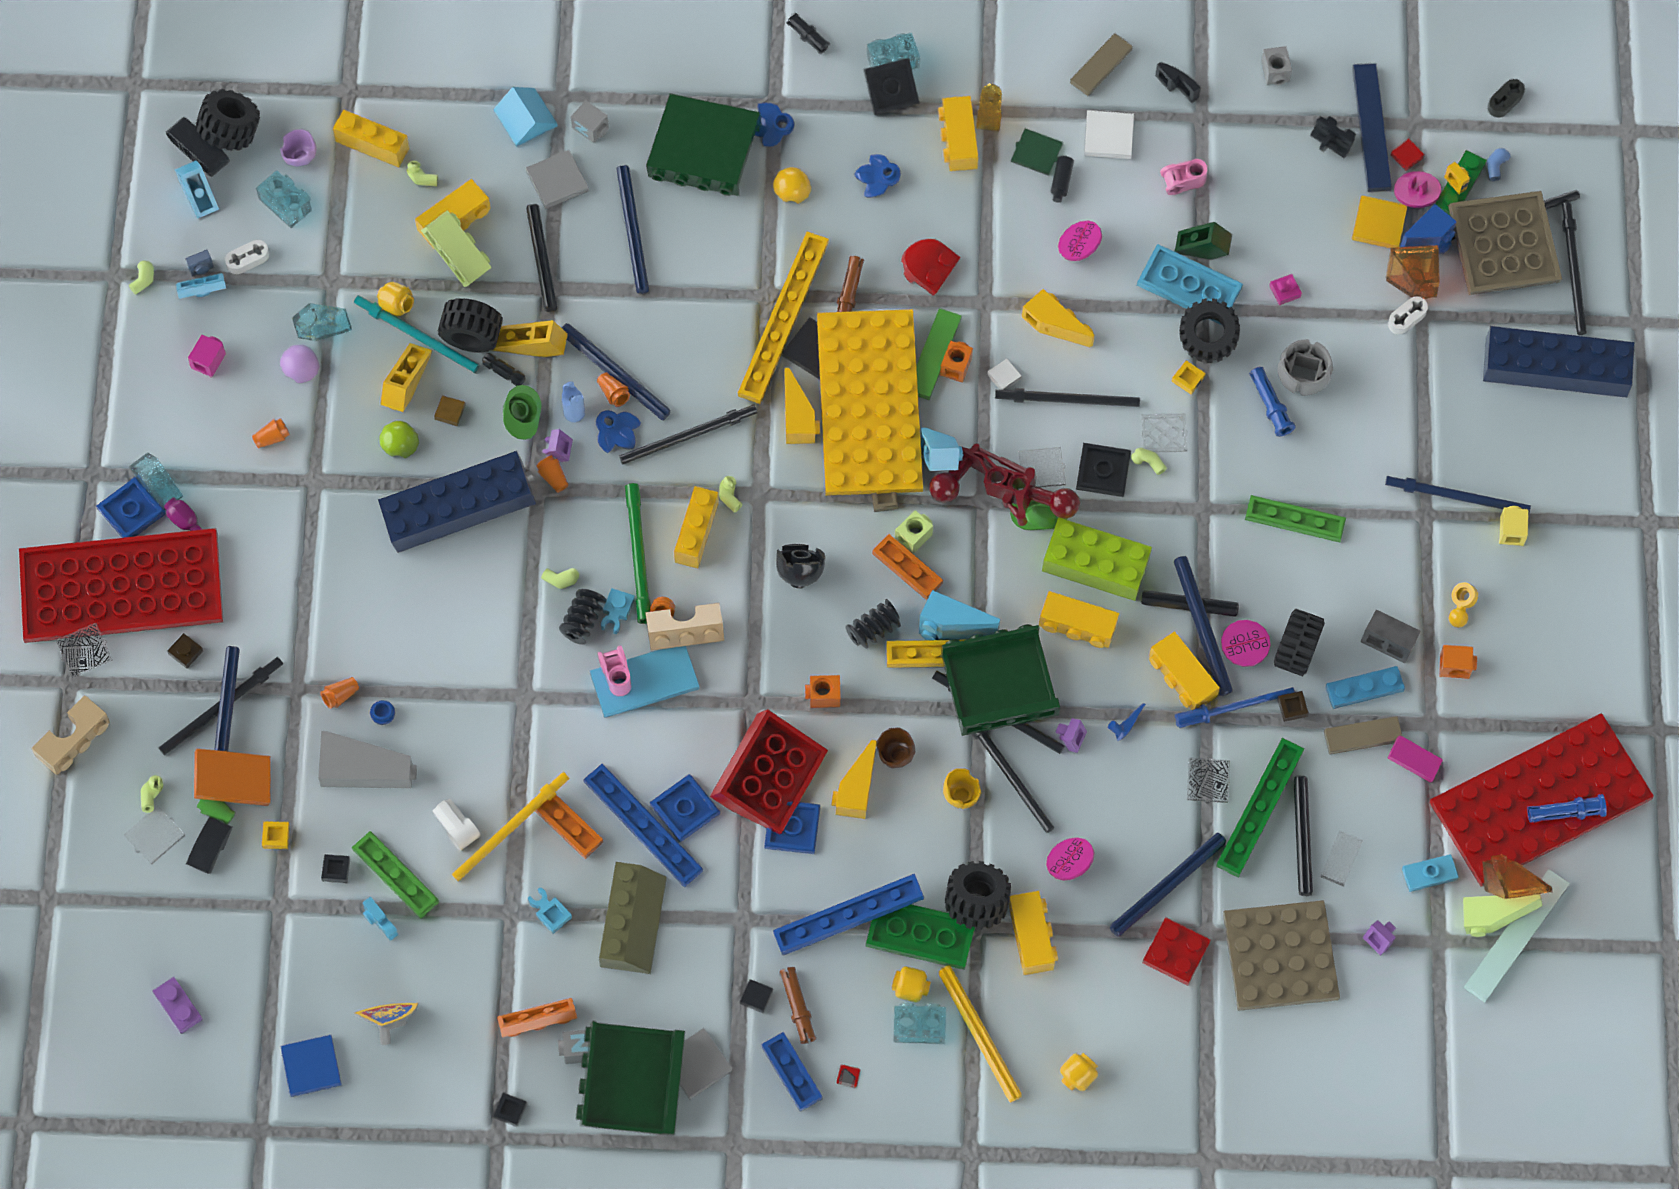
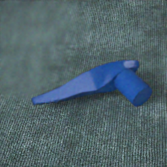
M1141 704L1120 725L1116 721H1111L1108 724V729L1116 734L1117 741L1122 740L1131 731L1138 715L1146 704Z

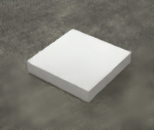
M1087 110L1084 156L1131 159L1134 114Z

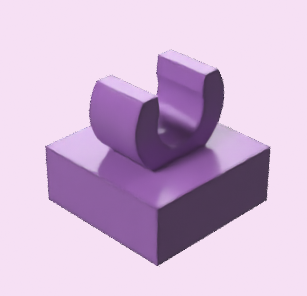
M560 429L552 430L551 436L545 438V442L549 444L548 449H543L542 452L547 456L552 455L560 462L569 461L573 439Z
M1074 718L1071 719L1068 726L1059 723L1055 731L1057 734H1060L1059 739L1064 741L1067 749L1078 753L1087 733L1081 720Z
M1377 920L1370 926L1363 939L1381 956L1396 939L1392 932L1397 928L1390 921L1383 925Z

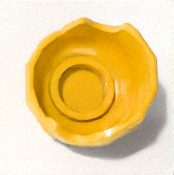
M787 167L777 173L773 181V188L775 194L784 202L794 201L798 204L808 198L811 184L808 176L801 169Z
M955 768L948 773L943 783V795L948 803L956 808L967 809L976 804L980 797L979 779L972 777L968 769Z

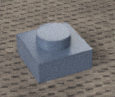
M207 249L185 258L191 276L205 274L214 268Z

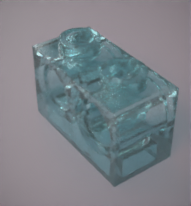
M912 33L897 34L893 38L877 39L867 44V58L870 67L905 58L910 59L912 70L920 66V55ZM900 50H907L908 52L903 53ZM883 55L885 58H878L877 56Z
M276 170L256 188L258 198L285 224L293 228L312 211L311 198L303 189L299 191L288 175L285 174L283 176ZM275 189H282L280 192H273ZM291 204H298L296 207H289Z
M908 1002L894 1006L893 1043L945 1044L946 1007H940L936 1003L915 1006V1004ZM907 1017L912 1019L914 1023L907 1027L903 1026L900 1020ZM934 1018L938 1020L939 1025L929 1027L926 1024V1020Z

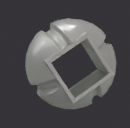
M1309 339L1295 341L1280 356V362L1277 367L1278 376L1285 388L1292 393L1300 392L1303 396L1316 394L1324 389L1331 379L1333 372L1331 356L1328 350L1317 341L1315 344H1311ZM1297 365L1317 371L1315 380L1310 381L1292 376L1293 366Z

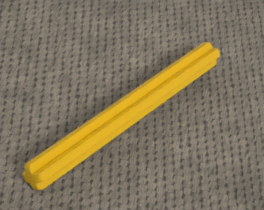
M951 966L943 967L939 970V976L1010 1102L1018 1100L1022 1093Z

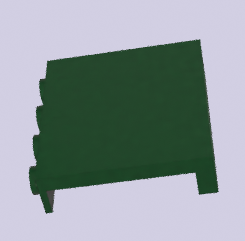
M670 93L646 164L648 177L659 182H674L678 186L688 185L697 187L702 191H716L725 196H739V183L756 131L759 132L762 125L760 112Z
M1026 624L1018 627L1016 630L1008 631L1007 629H1002L994 632L992 635L984 636L978 634L970 637L968 640L960 641L954 639L942 645L941 656L962 736L1059 716L1060 703L1054 694L1039 637V625L1032 626L1031 624Z
M592 1021L590 1027L586 1026L584 1042H588L587 1053L583 1052L581 1068H586L585 1078H580L578 1094H583L582 1105L577 1104L576 1120H580L579 1126L666 1136L675 1135L685 1031L596 1023V1021Z

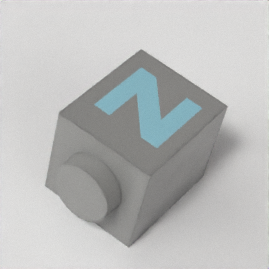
M586 100L571 116L572 128L593 143L599 137L602 138L609 129L608 115Z
M585 1030L563 1032V1040L558 1041L559 1056H564L565 1064L581 1063L583 1052L587 1053L588 1042H584Z

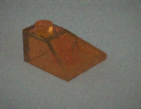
M1438 245L1390 248L1385 276L1386 281L1411 298L1416 296L1423 299L1437 297L1440 283Z
M1495 855L1491 857V860L1482 861L1484 888L1488 893L1504 899L1552 892L1550 885L1516 861L1507 859L1506 855Z

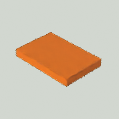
M197 748L194 761V799L268 806L270 804V756Z

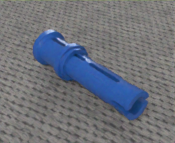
M1254 368L1249 375L1266 406V416L1272 421L1276 436L1282 437L1291 433L1296 426L1294 422L1290 421L1286 413V405L1280 403L1264 368Z
M1603 794L1587 799L1577 797L1574 801L1527 807L1530 823L1567 817H1577L1578 819H1585V816L1593 815L1605 817L1607 813Z

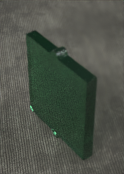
M1025 128L1019 142L1015 143L1016 149L1011 162L1049 176L1054 163L1057 162L1063 142Z

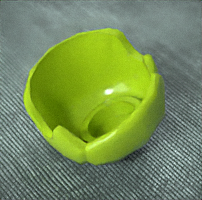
M393 421L383 427L379 436L381 448L391 457L401 456L407 458L417 450L419 438L416 431L407 422Z

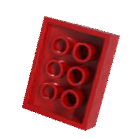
M767 709L757 713L710 797L730 811L765 828H770L777 834H781L828 750ZM788 802H792L791 806H788L786 804Z

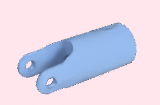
M573 381L567 382L562 387L563 414L568 421L578 422L585 416L584 397L574 386Z

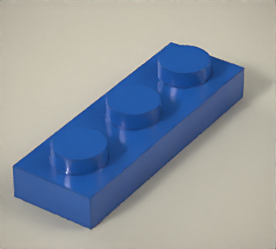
M784 1032L761 1044L767 1058L800 1112L822 1100L821 1093Z

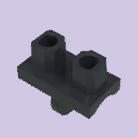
M1320 116L1310 136L1321 143L1319 150L1322 152L1329 148L1342 158H1345L1354 143L1356 133L1350 129L1343 131L1338 128L1337 120L1331 116L1327 118Z

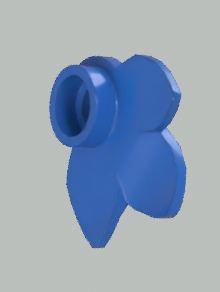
M758 104L762 125L760 131H756L755 136L763 137L762 144L764 147L775 146L780 143L783 136L793 131L794 120L789 114L782 113L775 104ZM782 122L787 124L785 128H780L778 125Z
M881 154L871 155L869 158L870 164L860 166L854 173V176L859 181L867 184L864 195L868 198L884 194L888 186L897 184L901 177L899 167L894 163H889L887 157ZM892 171L890 175L885 176L886 173Z
M610 410L602 411L596 418V426L599 430L597 438L599 446L606 453H609L615 445L624 449H634L635 435L632 430L638 428L641 422L636 416L628 412L616 414ZM606 418L611 419L612 425H607L604 420Z

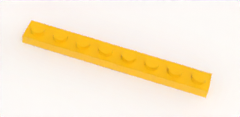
M806 231L739 388L738 397L761 404L829 244L828 238Z

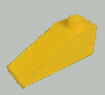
M553 320L501 326L496 347L491 351L538 357L564 355L567 333Z
M409 343L383 382L380 405L404 412L416 391L430 359L431 349Z
M785 368L786 444L815 443V435H820V420H815L813 407L790 368Z
M877 740L870 741L839 783L838 791H833L831 806H836V815L866 818Z

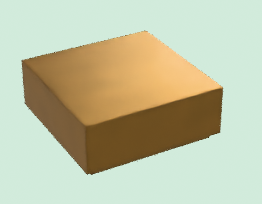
M442 395L434 419L458 426L466 406L465 402Z

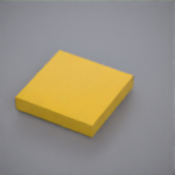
M1361 195L1351 240L1398 250L1407 206Z

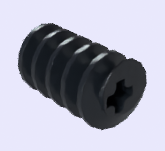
M578 589L576 591V598L572 599V606L567 610L568 614L563 618L564 623L559 626L560 632L574 643L586 644V641L582 638V636H590V632L586 627L594 628L595 625L590 619L598 620L599 616L594 611L601 612L603 608L598 602L606 603L607 599L595 591Z
M885 599V604L879 603L877 610L874 608L870 609L869 615L864 613L861 615V620L855 619L853 620V626L847 624L845 628L855 645H862L867 649L869 648L868 639L875 644L877 642L876 634L884 638L883 629L892 633L891 624L896 625L898 628L901 627L895 607L888 599Z

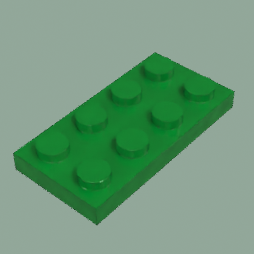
M911 904L872 920L866 940V947L965 970L975 927L969 929L966 928L965 924L959 925L956 923L957 919H951L949 913Z

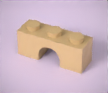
M719 603L695 606V616L688 621L673 619L670 609L646 612L651 651L724 641Z
M85 695L67 712L71 722L76 725L72 735L66 738H59L48 731L31 748L35 757L56 775L61 771L67 770L71 766L73 759L79 753L85 752L90 746L91 741L97 735L103 734L110 723L107 714Z

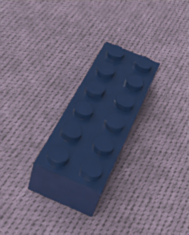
M1490 326L1485 342L1483 381L1627 398L1633 381L1635 342Z
M517 451L378 499L390 541L397 553L536 504L523 461Z

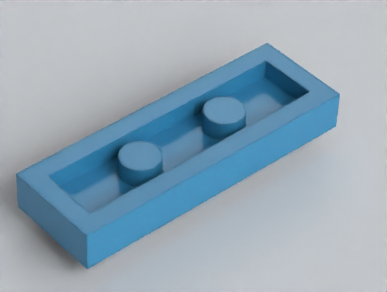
M1398 666L1330 682L1325 686L1333 709L1404 692L1405 690Z

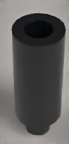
M1059 156L1057 158L1050 190L1051 194H1053L1052 200L1057 203L1062 202V197H1065L1068 193L1074 159L1069 156Z

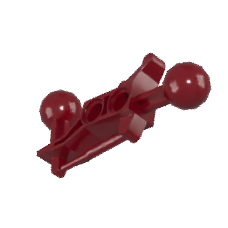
M975 443L970 449L962 447L963 458L958 463V470L938 473L932 478L929 486L930 494L936 501L941 503L951 502L958 496L960 479L972 467L985 476L983 482L987 495L1002 499L1003 506L1010 509V512L1017 518L1020 526L1027 524L1026 511L1031 500L1050 506L1053 514L1063 519L1073 517L1080 507V498L1072 489L1061 488L1051 492L1036 487L1037 477L1033 467L1025 468L1004 457H999L981 448L978 443ZM988 457L998 461L1000 464L1010 469L995 465Z

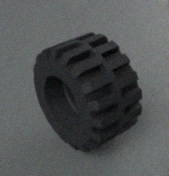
M219 89L218 92L215 90L211 91L202 101L196 121L197 132L201 134L203 140L208 141V144L215 145L219 149L224 148L227 151L235 149L238 151L242 147L247 148L253 141L260 120L258 106L252 103L249 97H245L242 93H236L233 90L225 91L224 89Z
M455 298L445 303L437 332L443 341L455 348L469 352H489L496 347L503 317L500 312L486 303L473 299Z
M1206 298L1202 299L1201 303L1194 302L1191 308L1188 307L1185 310V314L1180 322V342H1182L1184 350L1188 351L1189 356L1192 358L1194 356L1197 357V361L1200 362L1202 360H1207V363H1212L1213 360L1219 362L1223 360L1224 356H1230L1231 351L1237 347L1240 336L1239 318L1234 314L1232 307H1227L1226 302L1222 301L1219 303L1214 298H1212V301H1207ZM1206 319L1218 321L1224 327L1222 338L1211 343L1200 340L1195 333L1198 323Z
M1297 608L1294 609L1274 658V666L1303 677L1308 671L1325 625L1324 618Z
M970 861L968 865L961 864L958 869L955 868L948 879L944 902L946 903V912H950L949 916L951 919H957L956 923L959 925L965 924L966 928L976 927L977 930H982L983 927L989 929L993 927V924L998 925L1001 919L1005 918L1011 894V883H1008V876L1003 875V871L1000 868L995 869V865L991 863L986 865L983 861H979V863ZM972 894H980V895H983L984 897H978V896H974V895H972Z

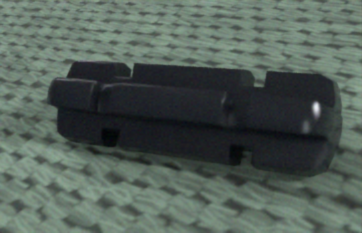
M487 353L482 359V364L485 367L492 368L493 372L507 381L511 380V383L515 386L524 383L526 379L525 374L518 370L515 371L514 367L503 360H497L495 355Z

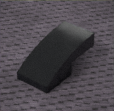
M1163 62L1157 64L1155 76L1169 92L1178 88L1191 103L1199 99L1201 86L1176 67Z
M209 817L190 852L186 865L211 874L220 850L225 848L233 826Z

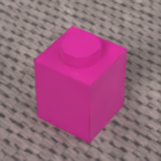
M201 334L188 356L191 369L213 377L226 355L223 343L214 336L207 337Z

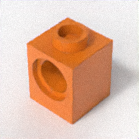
M950 340L941 364L940 376L963 383L972 360L973 348L964 342ZM955 357H959L962 359V361L955 362L952 359Z
M1443 645L1440 652L1439 677L1469 679L1472 671H1476L1477 656H1473V647Z
M840 675L810 676V684L805 685V699H810V708L840 707ZM820 688H825L829 693L820 695L816 691Z

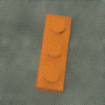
M890 534L872 550V554L926 600L929 598L932 590L936 591L943 584L941 577Z
M557 795L550 801L547 799L535 811L584 859L589 857L603 843V839Z
M572 998L497 1016L502 1037H514L529 1030H541L549 1025L568 1023L573 1019H577V1014Z

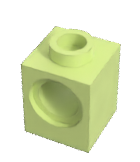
M915 510L895 529V539L914 554L933 535V523L925 514L920 515ZM918 528L921 532L914 534L910 532V529Z

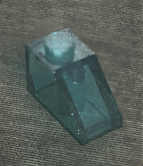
M309 303L292 317L299 339L318 341L352 330L345 308Z
M149 452L129 466L137 480L164 510H166L164 505L171 498L175 497L179 500L183 497L159 459Z

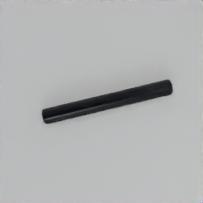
M529 204L526 207L544 310L551 312L557 310V303L539 205Z
M1295 776L1293 781L1298 894L1300 896H1311L1313 885L1308 778L1306 776Z

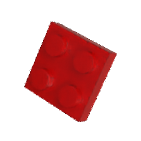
M1165 917L1142 963L1188 986L1211 939Z

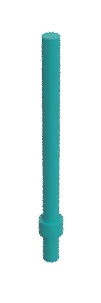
M360 295L355 298L354 304L368 311L370 316L375 319L380 318L471 372H477L479 364L383 310L378 303H372Z

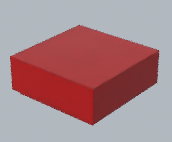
M1408 138L1392 150L1390 156L1407 171L1424 158V153Z

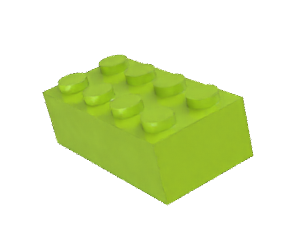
M1058 518L1043 560L1042 572L1136 601L1152 547Z

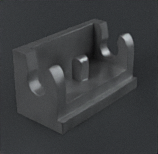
M1376 609L1365 629L1361 643L1400 662L1406 663L1421 631Z

